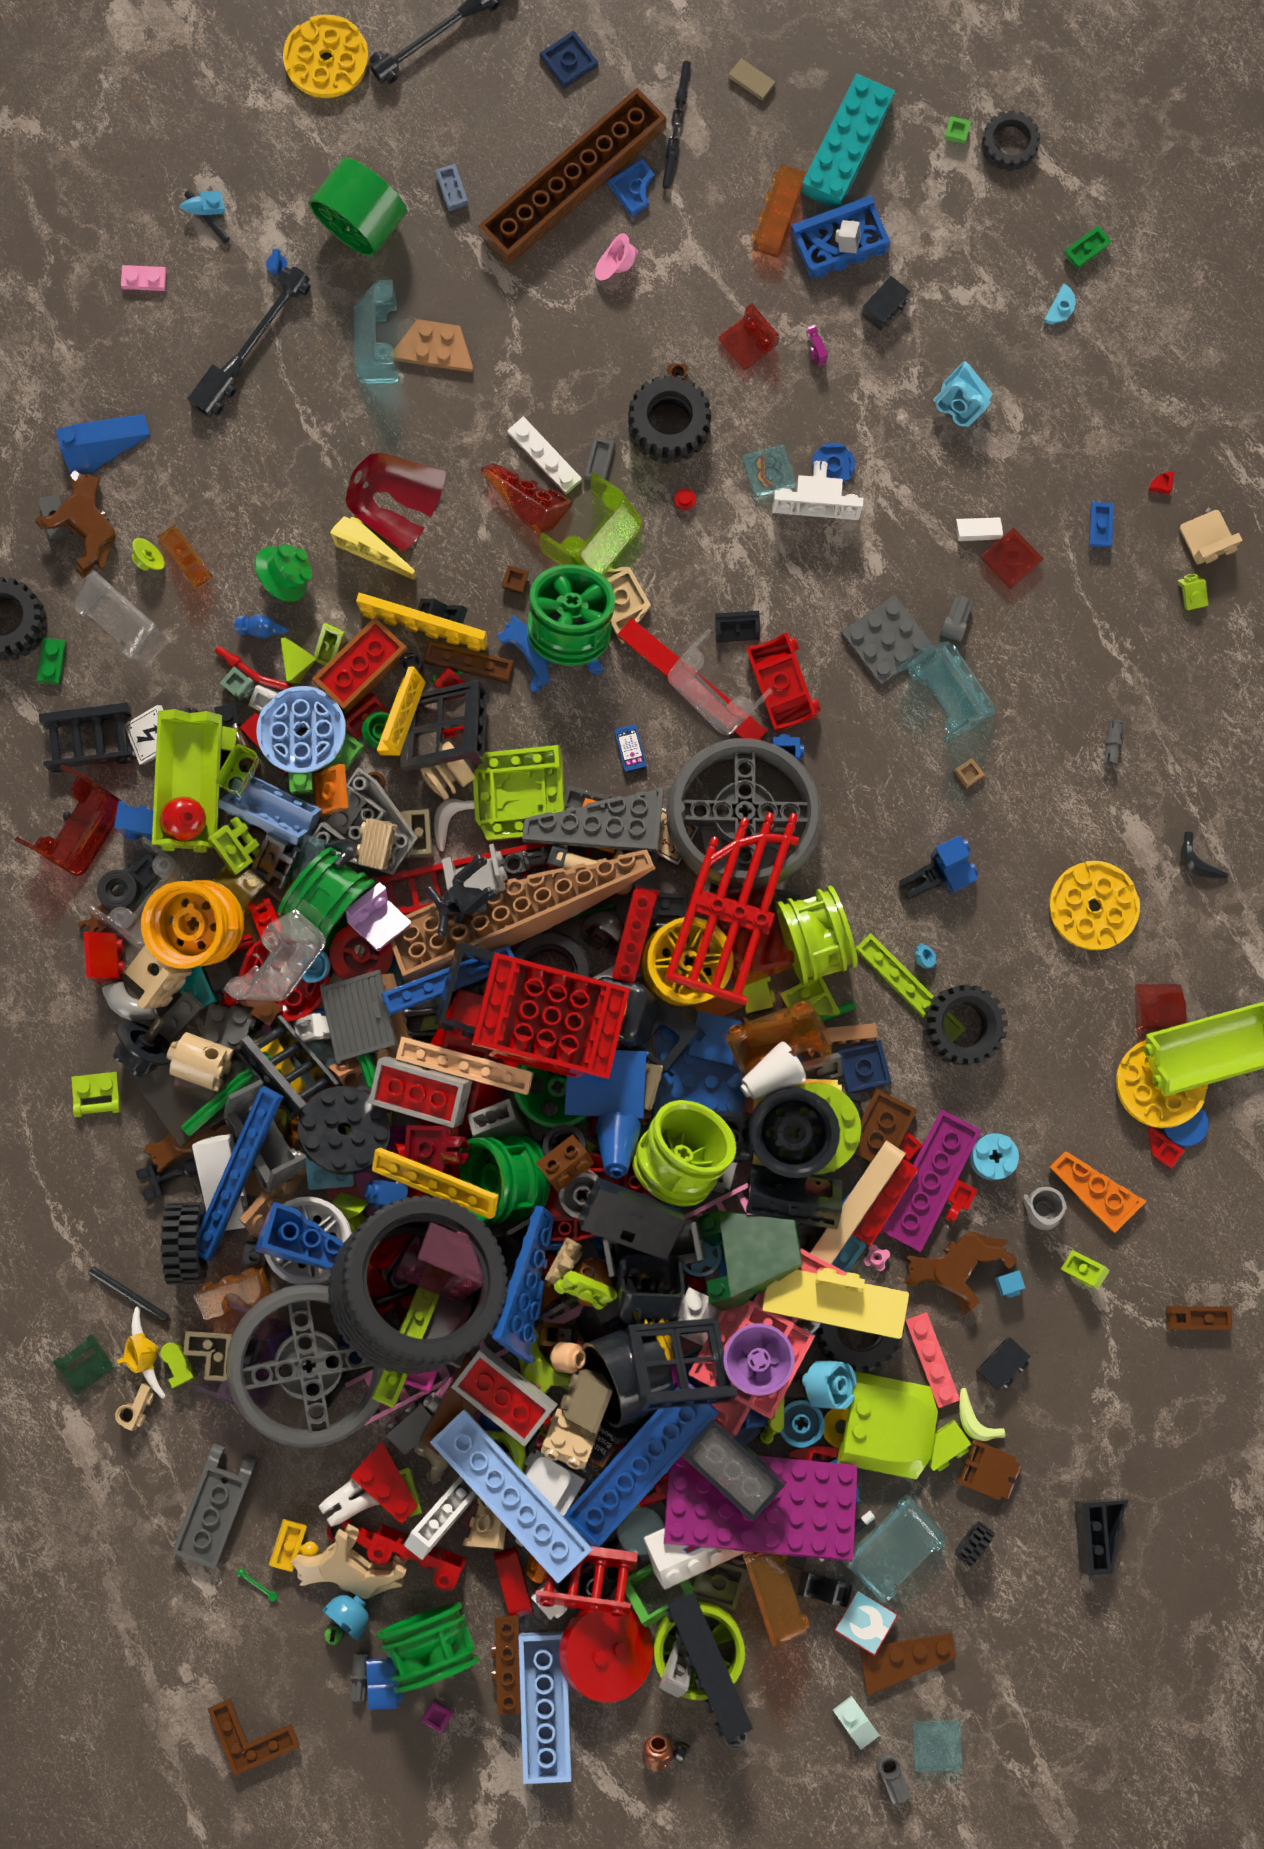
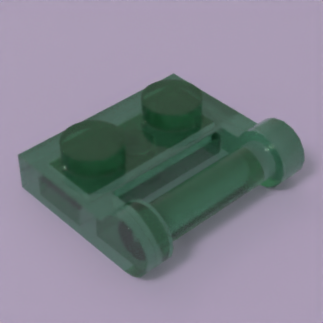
M93 1334L86 1337L85 1342L62 1358L58 1357L53 1361L76 1395L116 1368ZM89 1349H94L96 1352L94 1355L70 1371L67 1366L69 1363Z

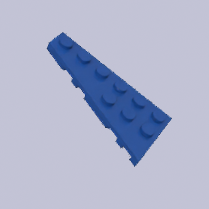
M535 1206L534 1212L530 1217V1224L526 1236L523 1238V1246L516 1260L512 1279L508 1284L505 1304L502 1306L503 1310L501 1315H499L497 1324L494 1326L492 1336L494 1340L526 1363H533L534 1355H530L531 1343L536 1342L537 1333H534V1322L538 1320L544 1288L541 1274L542 1268L547 1267L548 1259H545V1247L550 1244L554 1215L542 1206Z

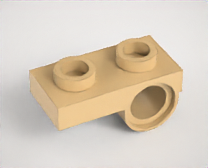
M148 1383L141 1384L133 1404L122 1405L115 1413L116 1421L128 1430L133 1431L137 1427L140 1428L146 1417L143 1414L146 1405L150 1406L154 1399L155 1393L152 1392L153 1389ZM127 1408L133 1412V1418L129 1422L123 1418V1412Z

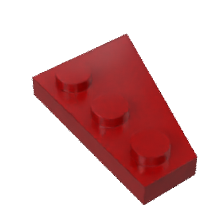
M381 1441L350 1477L398 1522L403 1524L418 1506L383 1441Z

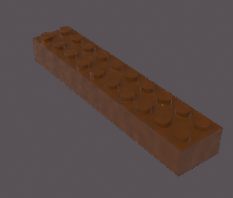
M636 88L478 225L480 237L508 266L511 265L666 129V116Z

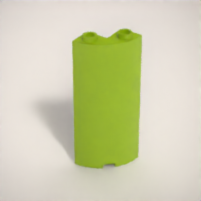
M1264 1002L1146 1034V1044L1143 1046V1050L1149 1060L1155 1088L1160 1089L1165 1097L1263 1069Z

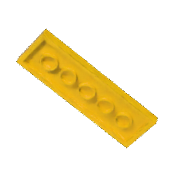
M359 593L356 602L359 610L368 619L372 620L376 617L384 620V623L391 626L399 624L405 626L404 629L416 633L418 630L425 632L426 636L433 639L441 637L453 645H459V643L467 645V648L472 651L480 652V650L486 651L488 638L486 631L363 593Z

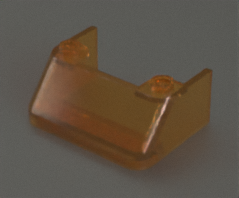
M757 1552L743 1553L742 1556L772 1648L783 1646L806 1635V1629L810 1628L807 1615L801 1614L784 1559L788 1558L787 1555Z

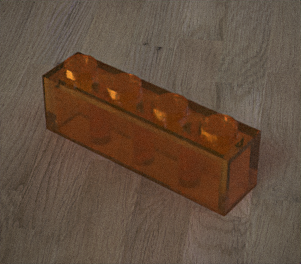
M781 164L779 172H774L771 184H774L772 191H767L764 203H767L765 210L761 209L758 217V222H760L759 228H754L751 241L754 242L753 250L776 258L778 257L801 192L805 171Z

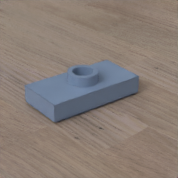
M452 164L436 169L435 174L448 211L468 206L469 202L456 165Z

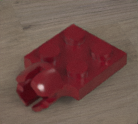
M406 1126L405 1158L442 1173H448V1167L451 1164L465 1163L469 1153H460V1149H470L466 1138L452 1136L450 1132L451 1127Z

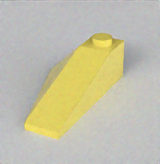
M343 517L331 530L330 533L336 547L412 580L416 579L415 570L363 525L361 520L355 517L350 519Z

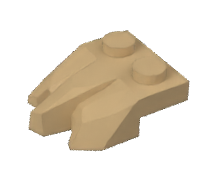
M566 1237L545 1280L554 1284L571 1271L581 1258L582 1251L580 1250L582 1245Z

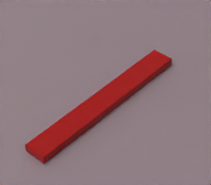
M631 618L617 634L622 641L738 737L760 740L768 731L634 619Z

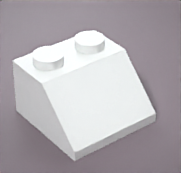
M688 1288L683 1299L681 1315L678 1321L718 1318L721 1311L709 1303V1296ZM707 1332L680 1335L702 1346L708 1338Z

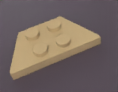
M619 567L618 569L602 568L595 570L610 582L615 593L614 614L611 622L616 635L631 618L639 624L651 607V604L631 568ZM618 637L621 644H624L625 642Z

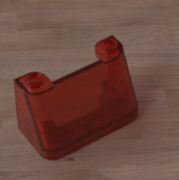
M767 884L752 886L747 905L760 909ZM743 887L727 890L725 898L738 901ZM776 891L768 911L774 913V902H777ZM775 915L769 934L761 933L745 986L792 968L793 963H795L793 950H789L787 946L784 947ZM718 919L717 927L727 937L731 923ZM739 927L732 949L733 970L731 977L734 986L736 985L753 931L743 927Z

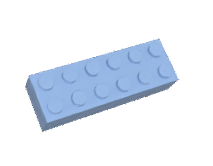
M564 1631L519 1634L523 1784L571 1782L569 1688L559 1662V1646Z

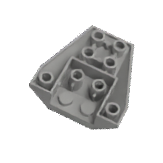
M357 768L346 784V787L349 788L347 791L348 809L332 814L327 822L321 823L309 841L318 848L322 846L323 851L325 850V845L341 839L353 840L358 845L362 841L360 828L362 823L366 822V819L372 818L395 824L397 829L388 868L381 870L369 867L394 875L418 837L377 780L362 769ZM357 857L350 860V862L357 864Z

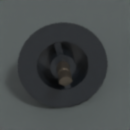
M157 1016L151 1027L135 1021L120 1023L117 1027V1036L120 1043L115 1047L113 1058L123 1063L137 1077H141L143 1074L154 1073L157 1065L171 1063V1060L167 1059V1053L171 1044L158 1032L165 1021Z

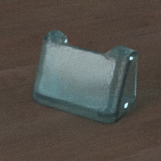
M393 280L376 281L354 304L356 378L362 383L399 382V371L396 369L393 348L388 343L376 342V322L387 321L389 312L392 310L397 311V298Z
M906 1493L898 1500V1509L893 1507L891 1509L892 1512L859 1545L855 1546L857 1550L854 1551L853 1561H842L881 1602L883 1600L890 1601L897 1593L895 1589L934 1550L939 1551L946 1544L944 1540L946 1534Z

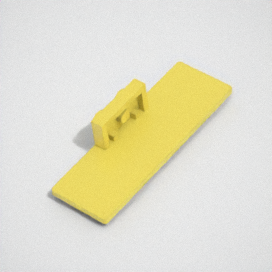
M823 1268V1271L818 1270L817 1274L795 1270L780 1281L776 1280L766 1287L762 1310L900 1339L903 1332L909 1293L865 1284V1279H860V1275L855 1273H846L845 1276L837 1274V1270Z

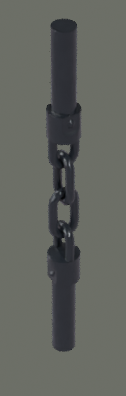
M683 61L679 88L675 97V103L678 104V107L674 109L671 124L674 127L673 136L669 137L667 144L666 165L662 183L663 189H670L674 163L678 155L680 141L677 137V131L682 126L684 111L681 107L687 101V85L691 62ZM676 112L677 115L681 113L680 123L678 121L674 123ZM671 140L673 142L676 141V146L671 145Z

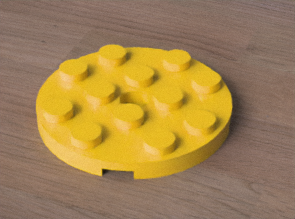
M335 15L313 16L299 26L298 24L286 39L283 49V61L287 75L298 89L308 95L318 98H334L344 95L361 82L367 71L369 52L366 40L358 28L347 19ZM323 53H330L332 55L325 62L320 58Z
M1086 861L1066 870L1055 882L1049 898V912L1054 927L1070 944L1085 950H1104L1119 944L1132 932L1138 921L1140 900L1134 883L1121 869L1102 861ZM1090 900L1099 902V911H1091L1088 905Z
M1146 1040L1132 1047L1124 1055L1118 1066L1116 1089L1119 1099L1127 1112L1145 1125L1155 1128L1179 1126L1190 1120L1204 1104L1208 1084L1164 1097L1160 1089H1156L1153 1084V1074L1149 1060L1143 1050V1046L1146 1044Z

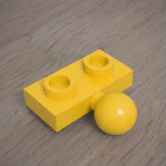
M283 1519L269 1562L271 1567L293 1572L294 1566L291 1564V1561L298 1556V1553L308 1557L319 1554V1548L316 1543L306 1542L301 1544L307 1528L305 1524Z

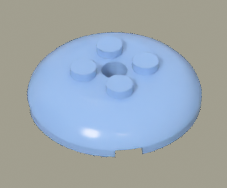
M308 686L292 687L276 694L267 706L263 707L257 722V740L265 757L279 769L290 773H310L325 767L338 755L345 740L346 722L337 702L324 691ZM307 728L306 734L302 735V737L297 735L299 729Z

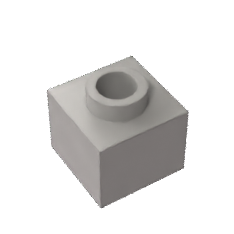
M843 220L841 228L836 231L835 241L839 243V252L857 253L861 239L860 222Z

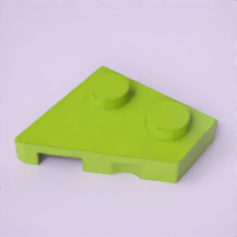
M822 977L816 981L809 979L807 984H799L780 993V997L791 1015L840 1014Z

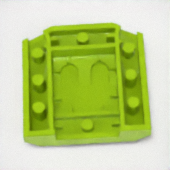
M559 745L484 753V764H480L473 774L475 776L473 789L475 820L488 841L520 839L523 837L526 817L566 810L563 758Z
M855 1372L856 1387L853 1386L852 1394H855L848 1407L843 1441H840L837 1464L857 1465L859 1469L917 1479L930 1461L933 1449L938 1410L931 1387Z

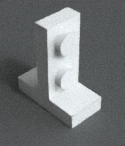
M321 1013L311 1014L293 1021L294 1031L305 1043L311 1040L331 1039L327 1017L321 1016Z

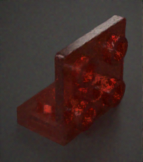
M751 303L745 308L744 317L718 337V340L743 370H746L778 345L779 334Z

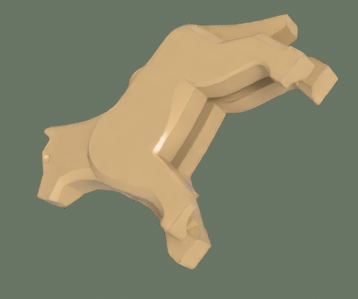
M348 1524L345 1532L341 1529L337 1531L335 1536L336 1542L330 1545L322 1554L312 1557L298 1555L293 1558L291 1564L297 1569L301 1586L317 1582H334L345 1592L350 1591L362 1599H369L383 1591L403 1586V1576L407 1570L404 1567L406 1560L398 1557L396 1553L393 1562L385 1564L369 1563L352 1549L358 1537L359 1529Z

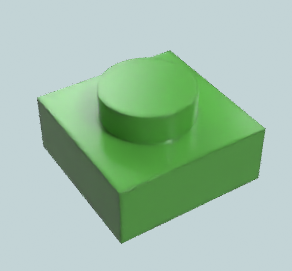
M950 116L944 139L965 144L971 121Z

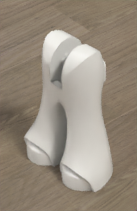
M351 1478L339 1490L327 1497L318 1507L324 1514L340 1504L342 1509L336 1511L327 1519L332 1527L365 1509L380 1504L367 1492L350 1501L349 1499L363 1490Z

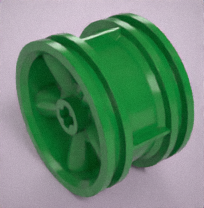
M559 565L542 572L531 586L529 600L530 612L527 623V637L535 652L548 661L568 666L586 664L599 658L606 651L611 637V620L614 614L615 593L610 582L599 572L580 565ZM557 611L561 617L555 621L546 614ZM580 617L586 622V624L573 625V622L578 621Z

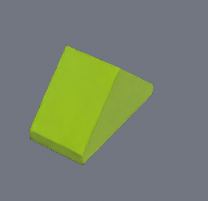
M324 623L314 653V657L317 658L315 662L325 666L345 647L348 641L345 632Z

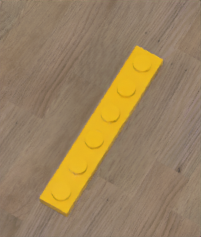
M383 1148L375 1150L372 1166L373 1172L432 1196L440 1197V1199H447L451 1203H458L460 1207L464 1206L469 1211L491 1219L495 1216L499 1195Z

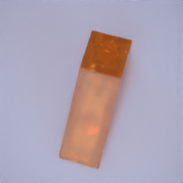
M173 525L157 536L194 589L213 577L203 560L176 525Z

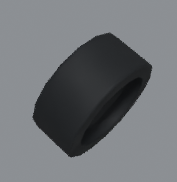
M562 1124L553 1127L547 1132L543 1140L544 1156L552 1151V1143L555 1138L563 1134L574 1135L586 1151L588 1149L584 1135L572 1125Z

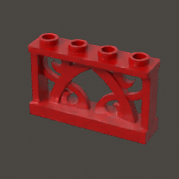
M637 885L633 892L612 977L615 979L634 983L637 978L659 893L658 890Z

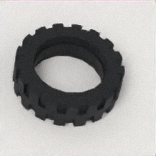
M1010 110L1008 113H1005V111L1001 112L997 117H992L985 127L981 144L982 149H984L983 154L985 158L988 157L989 163L997 165L998 169L1002 170L1004 168L1007 171H1013V169L1017 168V170H1020L1024 165H1029L1036 156L1040 145V133H1038L1037 124L1033 123L1031 117L1028 116L1027 118L1024 116L1025 113H1015L1013 110ZM1004 127L1018 128L1028 139L1027 149L1016 155L1004 154L994 144L993 137L996 131Z

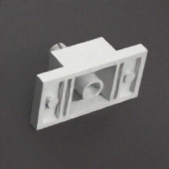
M820 461L814 462L813 477L798 476L796 492H792L791 489L775 490L772 513L859 520L863 508V498H858L855 494L841 496L843 479L826 478L828 463L822 461L821 470H819Z

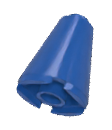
M617 1111L605 1113L598 1118V1122L595 1125L605 1173L612 1178H620L628 1172L641 1133V1123L635 1116L629 1113L628 1117L620 1115V1112Z

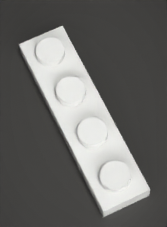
M524 416L507 430L514 441L565 495L582 481V478Z

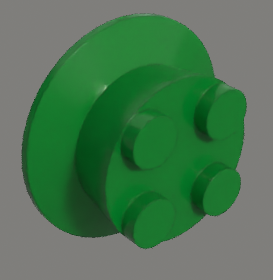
M288 544L261 549L257 553L254 562L257 577L262 584L259 587L262 593L268 591L274 597L285 602H295L301 599L306 592L307 581L312 578L306 551Z

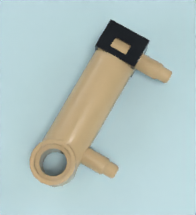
M553 844L547 861L546 871L559 868L567 870L575 868V865L584 863L586 866L598 862L597 860L568 852V845ZM617 850L613 859H617L619 855H623V852L621 850ZM634 882L617 893H629L633 888Z

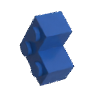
M960 835L937 846L931 854L933 861H936L938 864L937 869L942 878H945V884L951 894L975 883L978 879V871L973 863L970 864L968 861L969 852L971 851L970 846L965 839L962 840Z

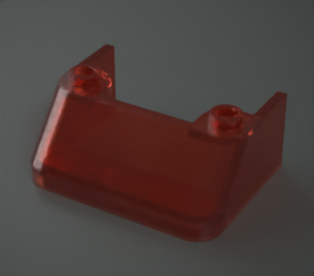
M62 764L60 768L75 778L70 788V794L78 801L77 806L56 839L44 835L38 838L34 845L19 837H16L15 841L71 875L81 876L87 871L115 825L118 803L122 800L81 772Z

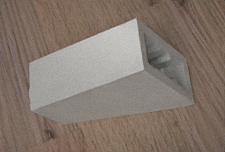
M510 1099L467 1115L474 1137L498 1139L505 1135L516 1134L532 1137L527 1117Z

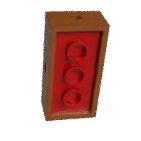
M374 617L312 680L315 686L337 702L342 712L347 715L400 663L401 655L408 650L395 635Z

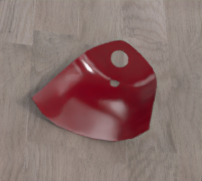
M372 453L353 470L347 488L346 505L358 519L404 552L420 537L425 527L412 523L394 511L379 508L373 499V494L376 492H388L398 503L409 509L420 511L431 518L444 488L446 471L389 454ZM361 470L362 476L359 482L355 483V476ZM367 481L369 483L368 487L363 488L364 483Z

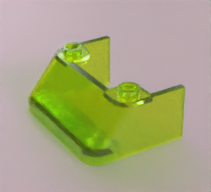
M593 472L591 474V491L601 497L605 507L611 511L586 541L578 536H569L560 545L542 533L540 535L541 552L560 565L585 566L604 576L640 532L642 519L620 489Z

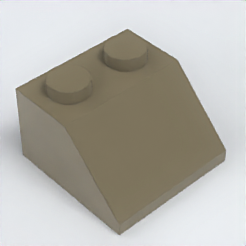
M581 1368L577 1373L571 1375L569 1380L570 1388L567 1395H564L562 1398L561 1408L567 1419L597 1434L613 1390L604 1374Z

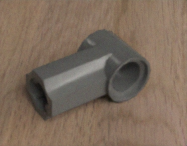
M955 596L949 615L945 618L940 636L961 642L973 601L964 596Z
M885 1752L880 1754L876 1765L880 1771L891 1803L896 1804L907 1801L911 1794L902 1774L900 1763L891 1753ZM893 1761L894 1766L891 1770H883L885 1762Z

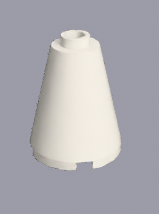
M782 1041L777 1044L742 1079L743 1085L740 1088L747 1098L756 1099L806 1081V1074L797 1056L793 1057L788 1053L792 1049L785 1042Z

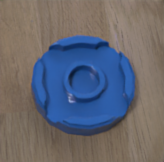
M833 442L824 444L815 452L811 465L812 471H814V462L820 461L819 470H821L822 461L827 462L826 478L843 479L842 484H844L853 475L855 459L852 452L846 446Z
M1201 1108L1187 1122L1179 1126L1163 1128L1164 1134L1178 1146L1187 1147L1195 1145L1206 1136L1209 1128L1208 1118L1205 1111Z

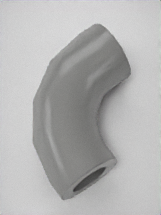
M124 982L109 984L102 988L109 1007L120 1017L135 1022L149 1021L157 1018V1009H142L136 1004L138 999L132 998L127 993Z

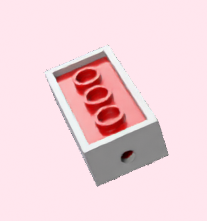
M386 1056L378 1059L369 1104L455 1128L463 1124L472 1080Z
M486 1346L477 1352L451 1386L524 1447L558 1405Z

